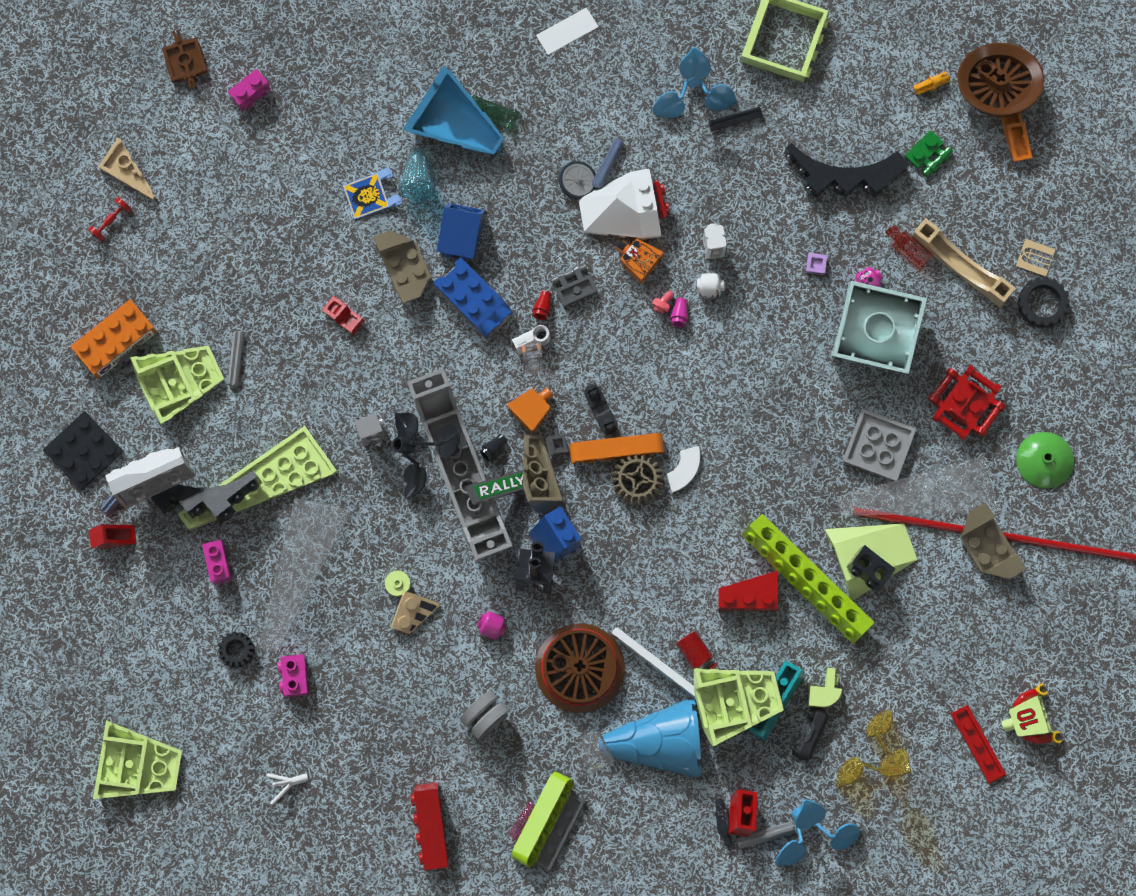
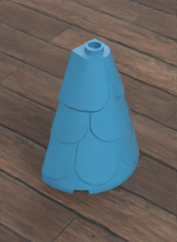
M445 66L442 67L428 92L403 128L411 134L436 139L440 142L461 146L462 149L494 155L495 152L499 154L504 147V144H502L504 138L485 112H482L472 96L466 92L451 70Z
M685 699L604 734L603 739H599L600 751H604L605 756L632 764H643L659 770H667L690 777H701V749L695 699Z

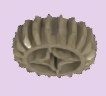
M637 454L634 455L633 460L628 455V462L621 459L620 463L622 466L616 465L615 469L617 471L612 472V476L617 477L612 479V483L617 484L613 487V490H620L617 493V497H621L624 494L623 502L630 498V505H633L634 500H637L638 506L641 505L642 499L645 504H648L647 497L655 500L653 493L659 495L660 491L657 488L663 487V484L658 481L664 479L663 476L659 475L662 473V469L655 470L658 463L655 462L651 465L652 458L650 457L645 461L644 454H642L641 459H638ZM638 465L635 472L624 473L627 468ZM644 467L652 473L654 481L649 480L648 477L643 475ZM640 471V480H642V482L639 481L635 488V479H633V477L636 478ZM621 479L632 484L631 492L626 490ZM652 486L648 491L637 494L640 487Z

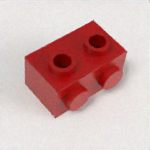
M738 789L731 795L729 834L748 837L756 831L758 792Z

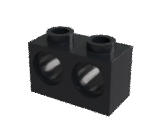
M866 545L857 551L846 566L853 576L860 577L870 589L877 591L885 585L895 571L893 566ZM859 559L865 562V567L860 566ZM875 571L881 575V579L875 577Z

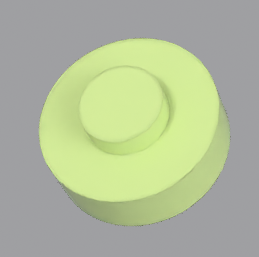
M402 571L391 572L385 580L386 590L395 597H401L403 592H408L411 586L408 575Z

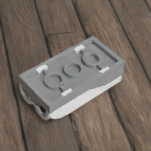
M180 447L150 453L145 458L139 461H132L128 466L115 469L106 475L112 495L125 509L196 477L186 454H183Z

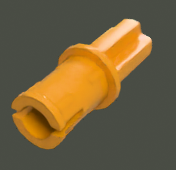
M944 71L934 77L929 76L927 80L913 86L915 94L920 95L930 90L934 91L937 87L949 83V75H946L947 72Z

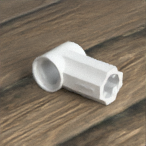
M538 325L532 331L514 338L512 341L518 354L521 355L538 346L548 344L551 336L546 326ZM545 332L546 337L544 339H538V333Z

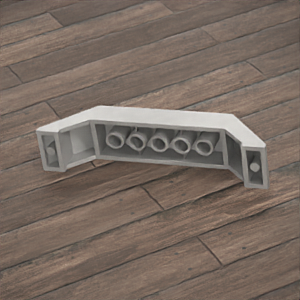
M442 368L408 381L409 389L429 442H439L437 437L438 431L446 425L455 426L460 432L458 448L451 457L442 456L439 452V446L431 447L475 560H480L513 547L494 499L473 505L466 491L468 485L482 482L486 479L444 369Z

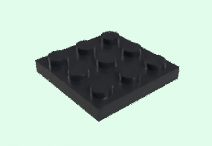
M86 411L82 412L43 449L49 458L81 491L124 452Z

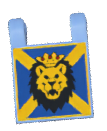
M385 168L376 174L343 185L354 220L402 204L399 195H394L387 199L381 180L393 177L390 168Z

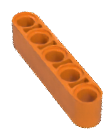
M662 433L569 444L571 464H576V462L592 463L595 460L601 459L609 461L619 457L627 459L628 455L633 458L636 454L652 456L654 453H660V455L665 453Z

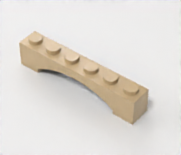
M925 218L914 231L911 239L1001 308L1016 288L1004 278L994 275L967 257L940 231L941 229Z

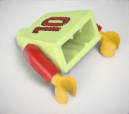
M1042 683L1035 689H1030L1019 695L1013 703V708L1009 710L1011 718L1002 721L1005 732L1015 730L1018 737L1022 736L1025 741L1034 744L1062 742V740L1057 741L1055 739V735L1061 732L1052 731L1042 697L1048 693V691L1045 693L1040 691V687L1045 684Z

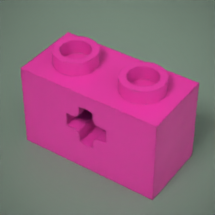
M217 540L202 544L210 582L215 585L231 581L232 576L224 542Z

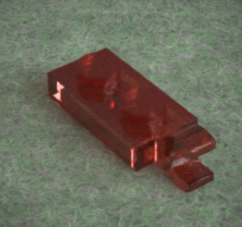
M892 225L885 232L895 241L892 246L919 270L933 256L930 251L906 230L901 233L895 225Z

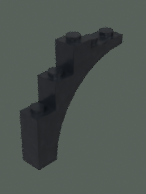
M792 143L785 149L786 160L798 167L797 171L803 178L807 177L804 181V189L808 195H814L815 198L831 185H834L833 189L838 195H843L846 198L861 184H863V190L868 195L872 194L876 197L905 173L910 166L908 161L898 151L886 159L871 165L842 168L816 161L802 153Z
M253 470L238 480L211 488H195L178 484L152 496L151 499L164 514L174 510L176 505L180 503L192 519L200 516L206 508H209L217 520L222 523L228 521L236 512L232 506L240 503L248 493L257 490L263 482Z

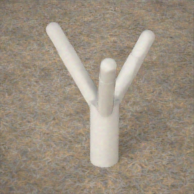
M267 774L268 778L281 780L272 784L274 787L287 785L271 801V805H274L293 785L307 782V774L292 778Z

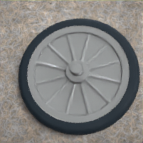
M569 162L559 173L560 188L568 197L579 200L596 189L592 185L596 173L585 162Z

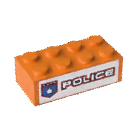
M129 299L70 347L93 375L99 379L115 367L119 360L133 348L144 344L157 331L133 301Z

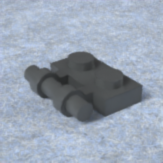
M585 264L579 267L574 266L572 270L558 273L556 277L550 279L553 286L559 283L562 286L556 289V293L563 307L598 293L591 275L589 274L585 277L582 275V273L588 271ZM576 276L577 280L569 284L566 280Z

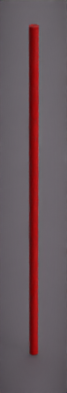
M854 507L852 510V515L958 533H963L965 527L963 525ZM1003 532L1007 541L1136 562V554Z

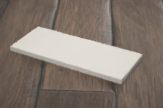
M586 7L536 36L547 54H550L596 29L598 25Z

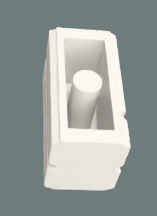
M709 224L704 229L703 244L706 259L725 256L726 239L724 237V228L721 225Z

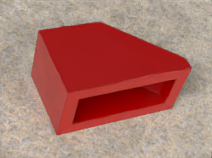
M101 524L89 529L91 549H107L136 544L134 525Z

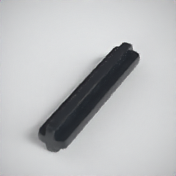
M760 107L710 120L708 126L710 131H715L761 118L762 110Z

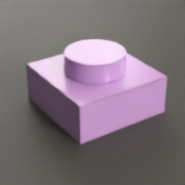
M808 253L806 273L825 275L827 255Z

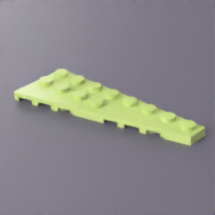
M304 426L218 486L238 480L254 470L263 483L259 485L257 490L248 493L240 503L232 506L236 512L334 475L337 473V470ZM206 508L203 514L193 519L185 509L178 513L189 530L217 520L209 508Z

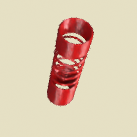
M697 631L688 634L676 643L690 667L693 668L692 670L699 668L702 664L713 658V655ZM715 663L709 666L708 668L713 669L718 665V663Z

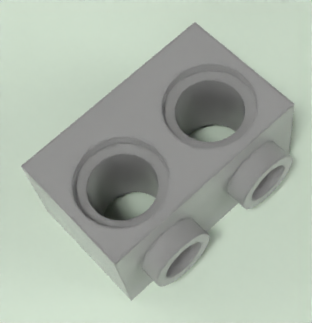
M376 413L354 421L364 447L375 443L376 440L386 439L384 433H387L382 417L377 418Z

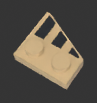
M404 591L390 627L410 634L439 607L440 603Z

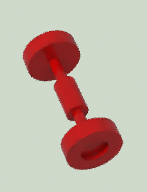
M117 197L114 201L119 208L114 213L111 212L103 221L104 224L98 230L93 226H90L88 229L101 243L105 239L101 231L106 226L109 227L117 218L116 215L122 209L127 214L132 210L120 197Z

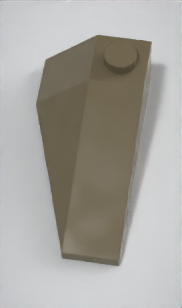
M525 435L523 488L526 498L536 513H550L563 500L542 435Z

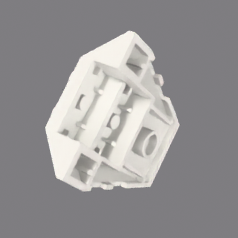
M649 169L630 172L579 199L584 233L606 236L608 234L619 235V237L623 238L628 236L636 237L640 240L661 237Z

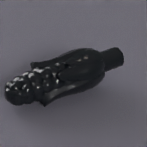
M718 798L715 805L716 812L714 813L717 821V830L719 835L723 837L724 846L732 845L730 836L732 834H729V808H726L723 799Z

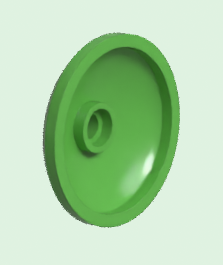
M1039 432L1030 435L1021 443L1017 451L1016 463L1021 476L1029 484L1038 488L1049 489L1063 484L1070 477L1074 468V455L1071 447L1062 437L1049 432ZM1049 455L1051 460L1047 461L1044 456Z

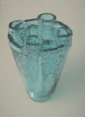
M413 148L408 155L398 189L400 197L415 199L418 203H423L427 198L433 196L436 192V186L425 150Z

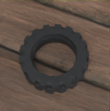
M1037 277L1027 282L1018 295L1017 306L1019 314L1022 315L1025 322L1027 321L1033 327L1050 328L1060 323L1067 314L1070 304L1069 294L1064 290L1062 284L1057 283V280H1051L1049 277ZM1045 288L1055 293L1059 302L1057 312L1050 317H1040L1034 314L1028 306V297L1032 291Z

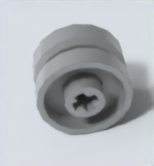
M491 690L472 703L460 717V721L466 727L475 724L472 728V734L478 740L487 735L510 711L503 703L493 707L498 697Z

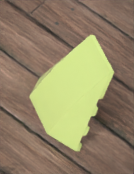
M209 346L183 349V351L177 352L169 351L157 355L148 354L143 357H130L141 389L153 415L161 425L224 380Z
M905 524L825 529L831 548H834L846 581L844 585L848 596L852 601L871 590L864 580L853 576L846 567L862 546L866 545L895 568L891 576L917 560ZM859 559L860 566L865 567V562ZM875 571V577L881 579V575Z
M694 668V694L703 730L712 747L784 710L773 671Z
M106 720L93 799L175 791L182 751Z

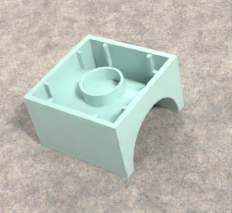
M849 281L842 318L831 356L909 374L927 298Z

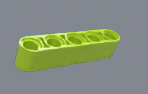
M558 772L551 774L511 854L513 860L527 867H532L535 864L574 787L573 779Z

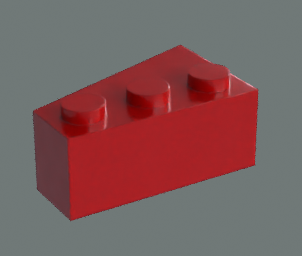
M778 571L719 588L718 610L776 612L778 605Z

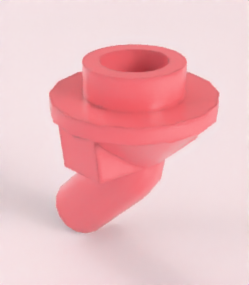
M668 291L661 299L655 298L651 303L654 305L653 309L661 314L664 312L668 313L670 305L667 302L674 297V293Z

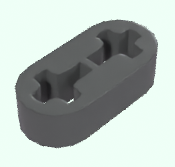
M136 346L119 360L118 369L123 375H131L135 372L132 363L129 365L130 370H122L124 368L123 363L129 364L131 362L130 357L138 356L137 352L139 350L142 352L146 351L144 353L145 356L150 354L146 346Z

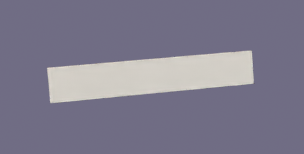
M615 628L612 631L611 635L696 699L694 686L619 628Z

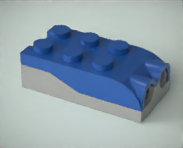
M461 257L454 263V268L443 278L439 277L433 282L434 288L486 341L514 315L507 303Z

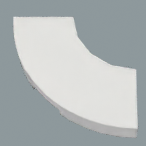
M699 446L680 451L681 459L679 465L674 471L667 474L672 493L687 486L694 478L700 462Z

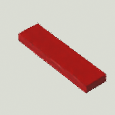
M966 705L951 713L953 721L988 784L1007 775L969 706Z

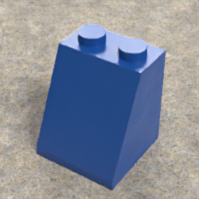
M451 203L446 205L443 211L436 252H441V255L445 257L457 255L466 261H470L471 258L474 259L486 210Z
M561 506L546 514L529 532L533 542L538 541L544 545L543 551L555 553V562L582 546L581 537Z

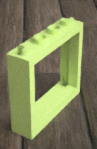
M761 0L741 56V62L804 83L805 78H809L812 67H809L811 61L815 62L818 51L815 50L816 46L822 43L824 34H821L822 29H827L830 20L827 18L828 10L797 0ZM769 4L819 20L802 71L751 55Z

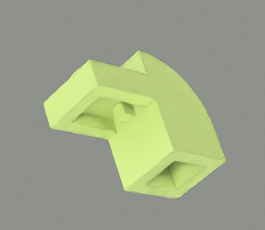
M835 668L826 669L825 687H809V708H827L839 699L842 689L834 688V685H838L839 675L835 674Z

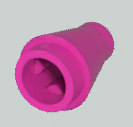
M685 298L676 299L670 316L671 325L675 327H685L686 323H688L687 300Z

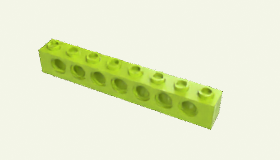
M763 514L743 532L742 536L852 644L875 623Z

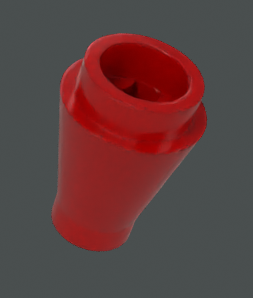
M541 291L532 309L534 318L546 320L550 316L552 296L550 292Z

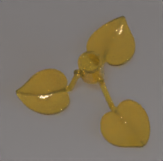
M890 709L875 715L866 727L867 734L870 737L876 736L887 755L886 758L881 760L880 768L866 762H861L859 757H852L846 760L839 769L836 778L837 787L847 786L856 782L862 775L864 766L879 772L884 777H889L891 780H896L901 775L912 772L907 751L899 749L890 754L881 740L880 735L887 733L893 723V714Z

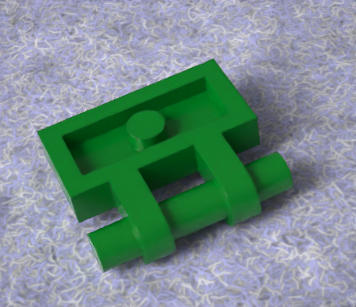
M930 130L904 157L917 169L923 164L926 169L922 173L928 177L931 173L934 174L938 170V166L943 161L946 162L950 158L949 155L953 153V150L949 146L945 150H941L940 147L944 142ZM935 153L938 157L933 162L929 161L928 159Z

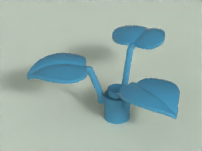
M693 46L679 65L680 74L686 78L681 96L679 97L675 91L662 94L653 106V113L666 118L679 117L685 110V103L682 99L688 85L693 88L701 85L705 94L708 95L704 100V104L710 110L728 109L736 104L737 99L732 88L725 84L715 85L711 88L710 92L707 90L701 78L709 75L711 65L707 57Z
M803 799L802 806L795 808L792 812L799 841L792 840L788 842L779 852L774 864L777 866L792 865L805 856L807 848L803 845L801 829L807 830L815 825L830 839H833L830 846L835 850H843L850 847L860 836L861 830L856 824L848 823L839 827L835 835L830 834L819 824L826 816L825 808L817 802Z

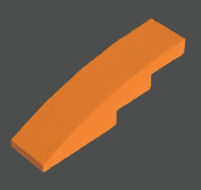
M997 96L996 102H997L998 108H1000V106H999V96ZM1003 98V100H1004V108H1005L1008 104L1006 103L1005 99ZM1021 112L1009 117H1000L1013 162L1032 159L1026 125L1022 120Z

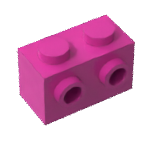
M255 69L231 88L228 94L230 99L243 112L245 109L252 107L254 102L260 97H264L271 88L264 76Z
M301 654L281 657V662H278V672L282 674V681L279 682L280 693H284L286 698L309 695L306 656Z

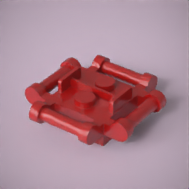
M969 365L962 376L954 369L949 368L937 389L927 398L939 408L932 417V420L940 422L956 433L962 441H964L971 430L985 438L988 434L987 430L999 413L1003 412L1006 408L1005 404L994 399L1002 386L998 383H993L974 370L975 367ZM971 376L990 389L991 393L988 395L984 389L974 382L968 381L967 378ZM953 379L957 384L943 402L939 398ZM988 405H991L994 408L981 427L976 425V422ZM943 413L946 414L947 416H949L950 418H952L954 421H956L957 423H959L960 425H962L963 427H965V429L963 430L962 428H960L959 426H957L955 423H953L952 421H950L949 419H947L946 417H944L942 414H943Z

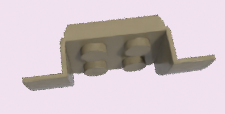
M391 230L373 236L402 303L419 298L427 282L432 277L417 243Z
M985 502L969 512L960 540L980 572L1010 579L1027 568L1019 555L1012 549L996 523L994 514Z

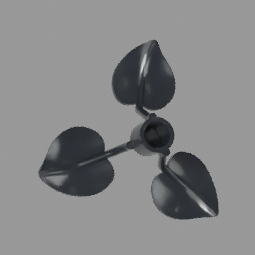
M396 412L394 414L398 437L393 440L392 449L394 452L402 453V457L414 463L410 464L403 474L404 498H411L423 490L427 474L425 468L419 467V463L408 454L414 452L416 446H439V452L442 456L451 457L458 448L460 432L457 427L446 425L438 431L437 437L439 442H414L413 436L417 434L419 427L416 415L413 413Z

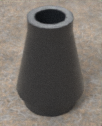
M499 434L482 446L480 454L489 462L495 460L508 442L502 434Z

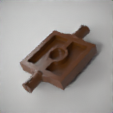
M180 30L173 31L172 34L175 42L169 46L162 47L172 83L187 80L189 89L193 90V87L196 89L197 86L194 78L208 73L197 37L182 40Z

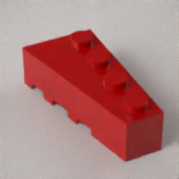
M439 782L415 785L414 794H411V804L416 806L417 813L413 814L414 825L419 828V833L416 834L417 846L421 845L422 853H419L420 865H424V871L446 868L449 865L446 837L444 836L443 816H441V798L438 795Z

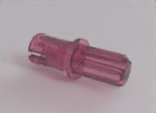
M528 801L521 814L516 816L518 819L508 833L513 839L518 840L535 807L533 803Z

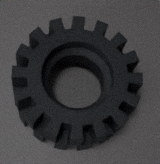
M236 631L226 634L225 638L222 637V642L218 645L220 659L226 665L233 668H241L249 664L255 653L252 640L242 632L237 633ZM233 643H241L243 645L244 652L241 656L232 657L230 655L229 648Z

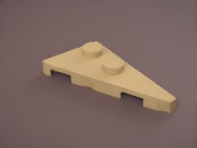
M117 138L98 166L99 169L154 201L156 199L155 194L121 139Z

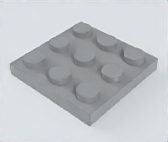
M862 408L842 463L897 482L916 428Z

